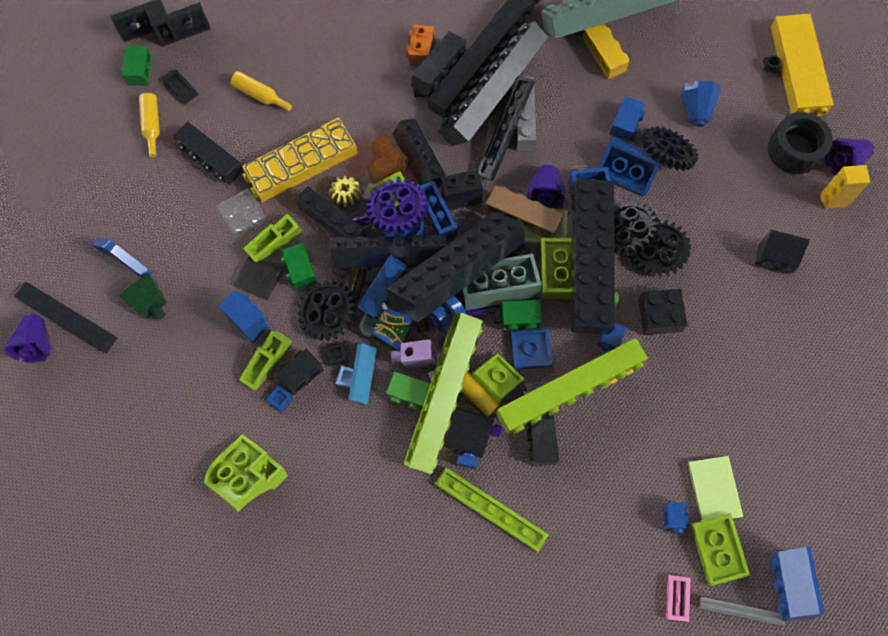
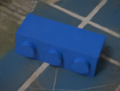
M434 180L421 185L420 188L424 190L428 201L427 217L436 235L446 236V240L457 236V225Z
M390 255L358 305V308L375 317L388 297L387 287L400 278L407 265Z

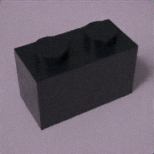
M306 348L304 351H299L290 363L282 365L277 375L290 391L296 395L323 372L324 368Z

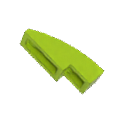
M286 214L274 226L270 224L243 249L257 262L285 246L303 230Z
M271 331L263 346L258 347L239 380L253 390H257L281 360L292 340L279 331Z

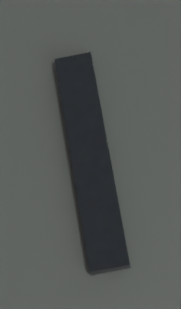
M517 77L479 166L480 178L494 181L535 84L533 79Z
M25 282L14 296L104 353H107L117 340L115 335L28 282Z

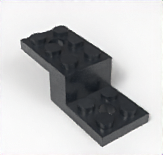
M152 0L110 16L124 43L156 32L164 47L211 29L200 2L168 14L161 0Z

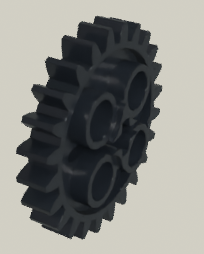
M651 126L642 137L641 143L644 144L642 147L647 149L645 152L651 153L650 157L656 158V162H662L663 166L668 165L669 169L674 167L676 171L679 169L683 172L685 169L689 171L699 159V154L696 153L697 149L693 148L694 144L688 143L689 139H684V135L679 136L677 131L672 132L670 128L666 130L663 126L662 128Z
M628 200L627 205H624L622 202H620V207L614 205V254L618 252L619 256H621L623 252H626V255L629 256L630 252L633 251L637 255L638 249L644 252V246L651 247L649 241H656L654 236L659 235L657 230L660 228L659 219L655 210H652L650 205L646 207L645 202L639 205L637 200L634 204H631L630 200Z
M659 219L660 228L657 229L659 235L654 236L657 238L655 239L656 241H649L651 247L644 246V252L638 249L637 255L632 251L630 259H633V265L638 264V271L644 268L645 275L650 271L651 277L658 273L659 278H661L662 273L669 277L670 271L676 274L677 268L683 269V263L687 264V257H690L691 252L689 250H691V245L689 244L690 238H685L687 232H681L682 226L675 228V222L668 225V220H665L664 224H662ZM673 240L675 241V243L670 244L667 241ZM644 253H651L652 256H645ZM666 256L670 257L671 260L666 261L662 258Z
M324 280L323 285L317 282V288L310 286L311 292L305 291L307 297H301L300 299L303 301V304L298 305L302 309V311L297 312L301 316L298 319V322L302 324L300 327L305 330L307 335L323 341L324 338L330 341L331 336L337 339L338 333L344 335V328L350 330L348 323L354 324L351 317L357 316L353 312V310L358 308L353 304L357 301L352 297L354 293L346 285L343 286L341 282L336 283L334 280H331L330 283Z

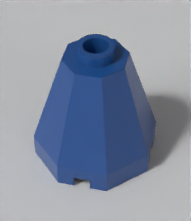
M698 80L694 81L691 86H689V83H685L681 88V98L689 123L693 124V126L703 127L710 121L721 93V86L719 84L716 87V83L713 81Z

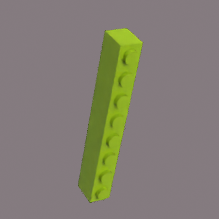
M454 313L404 465L432 474V471L436 468L438 453L444 445L443 438L445 432L450 427L451 414L457 406L456 399L458 393L463 388L462 381L464 375L467 374L470 367V357L476 349V339L482 332V320L464 313Z
M635 338L502 406L496 411V415L507 434L511 432L517 434L525 429L524 425L528 423L534 425L541 421V416L547 413L549 416L559 411L558 407L564 404L568 407L577 402L576 398L582 395L585 398L594 393L593 389L597 387L603 389L610 385V380L614 378L620 380L627 376V371L633 369L635 372L644 367L643 363L648 357Z

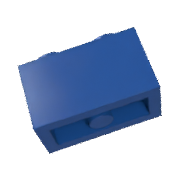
M625 96L613 122L610 134L630 141L632 135L636 136L640 127L637 123L638 121L642 122L646 113L643 110L646 103Z

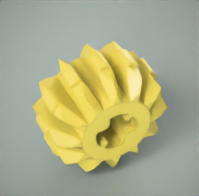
M345 175L342 180L337 177V183L332 182L330 194L332 195V201H336L338 206L344 204V207H347L348 203L354 206V200L359 201L361 189L359 188V183L357 181L354 182L353 177L348 180Z

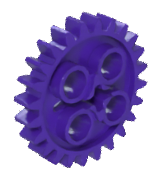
M398 178L396 183H394L390 179V184L387 185L383 182L382 188L376 186L377 192L371 191L372 197H368L369 203L366 204L368 217L375 228L379 227L380 232L386 229L387 234L394 231V234L397 235L398 231L401 230L402 234H405V229L412 231L411 226L419 227L417 221L423 222V216H427V196H425L424 190H421L420 185L415 186L414 181L408 184L407 179H405L402 183ZM394 193L397 196L402 219L400 220L398 219L393 199Z

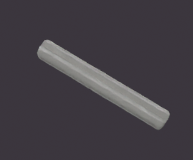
M701 597L699 601L701 609L780 626L785 624L783 615L777 612Z

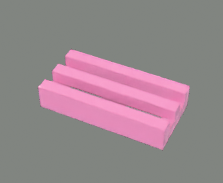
M668 575L666 619L689 622L691 578ZM675 580V615H672L673 582ZM681 581L684 582L683 616H680Z

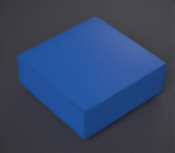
M277 385L266 398V401L282 413L294 397L280 385Z

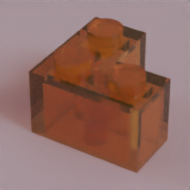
M386 133L371 142L372 154L377 159L369 164L367 168L369 177L375 183L384 180L398 171L403 173L408 169L407 157Z

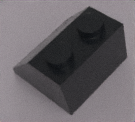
M771 229L758 246L755 264L760 265L764 269H775L784 274H792L800 266L810 239Z

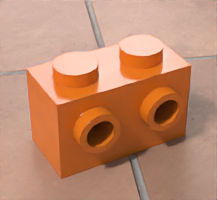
M414 24L413 30L409 31L408 41L410 46L406 47V57L409 58V64L420 65L431 53L435 38L433 26Z

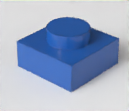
M463 453V456L458 455L457 466L477 470L478 459L475 458V455Z

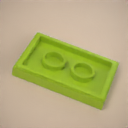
M731 513L690 524L708 586L750 576Z

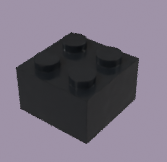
M681 289L642 292L638 300L644 335L683 332L688 324Z

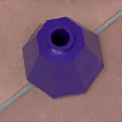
M837 138L832 141V147L825 156V164L828 167H832L833 170L831 172L833 175H837L843 167L863 165L873 155L874 146L869 140Z
M550 164L539 167L528 187L527 199L539 201L548 208H555L558 205L559 208L562 207L566 191L558 169Z
M38 314L25 315L5 345L4 352L14 360L19 361V357L25 358L24 362L27 363L45 361L50 355L51 350L45 320Z

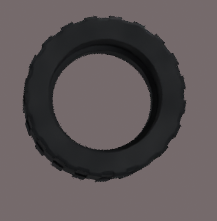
M806 112L793 113L786 116L780 122L770 137L767 147L768 155L775 166L784 172L798 175L809 173L819 165L830 151L833 144L832 131L828 124L819 116L817 117L812 113ZM795 134L804 137L811 144L813 153H802L795 150L788 143L786 135Z

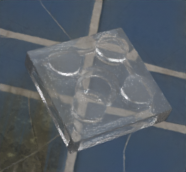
M249 188L216 205L234 237L267 220Z

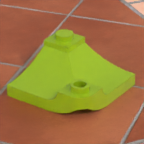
M242 434L211 464L206 472L204 483L215 495L217 494L239 512L255 497L267 490H275L288 475L281 465L270 458L267 452Z

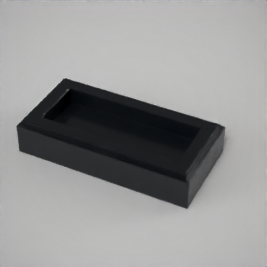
M177 69L162 79L184 105L199 95Z

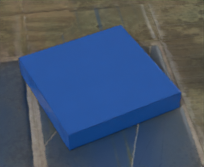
M548 329L510 331L512 361L515 370L553 366Z

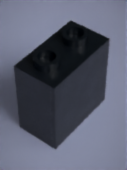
M478 169L441 177L442 196L449 211L482 203L483 186Z

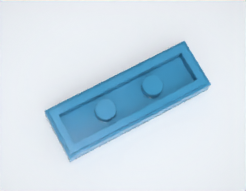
M363 343L357 345L349 401L368 405L377 348Z

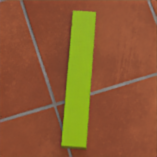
M446 467L435 483L437 487L537 553L549 536V534Z

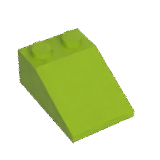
M541 238V299H571V238Z

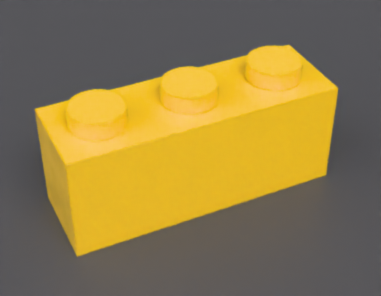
M605 24L585 29L582 40L607 79L626 72L629 64L628 55L622 51L619 42L612 36L610 28L606 27Z
M867 165L846 166L838 172L821 192V201L824 202L825 209L847 207L871 183Z

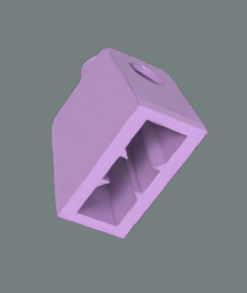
M431 340L401 343V351H392L391 360L392 363L401 362L407 369L436 368L438 349Z

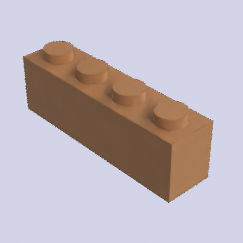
M496 185L486 202L485 211L490 214L497 211L524 224L525 229L546 238L555 237L564 215L555 208H548L539 201L529 200L522 194H515L506 187Z

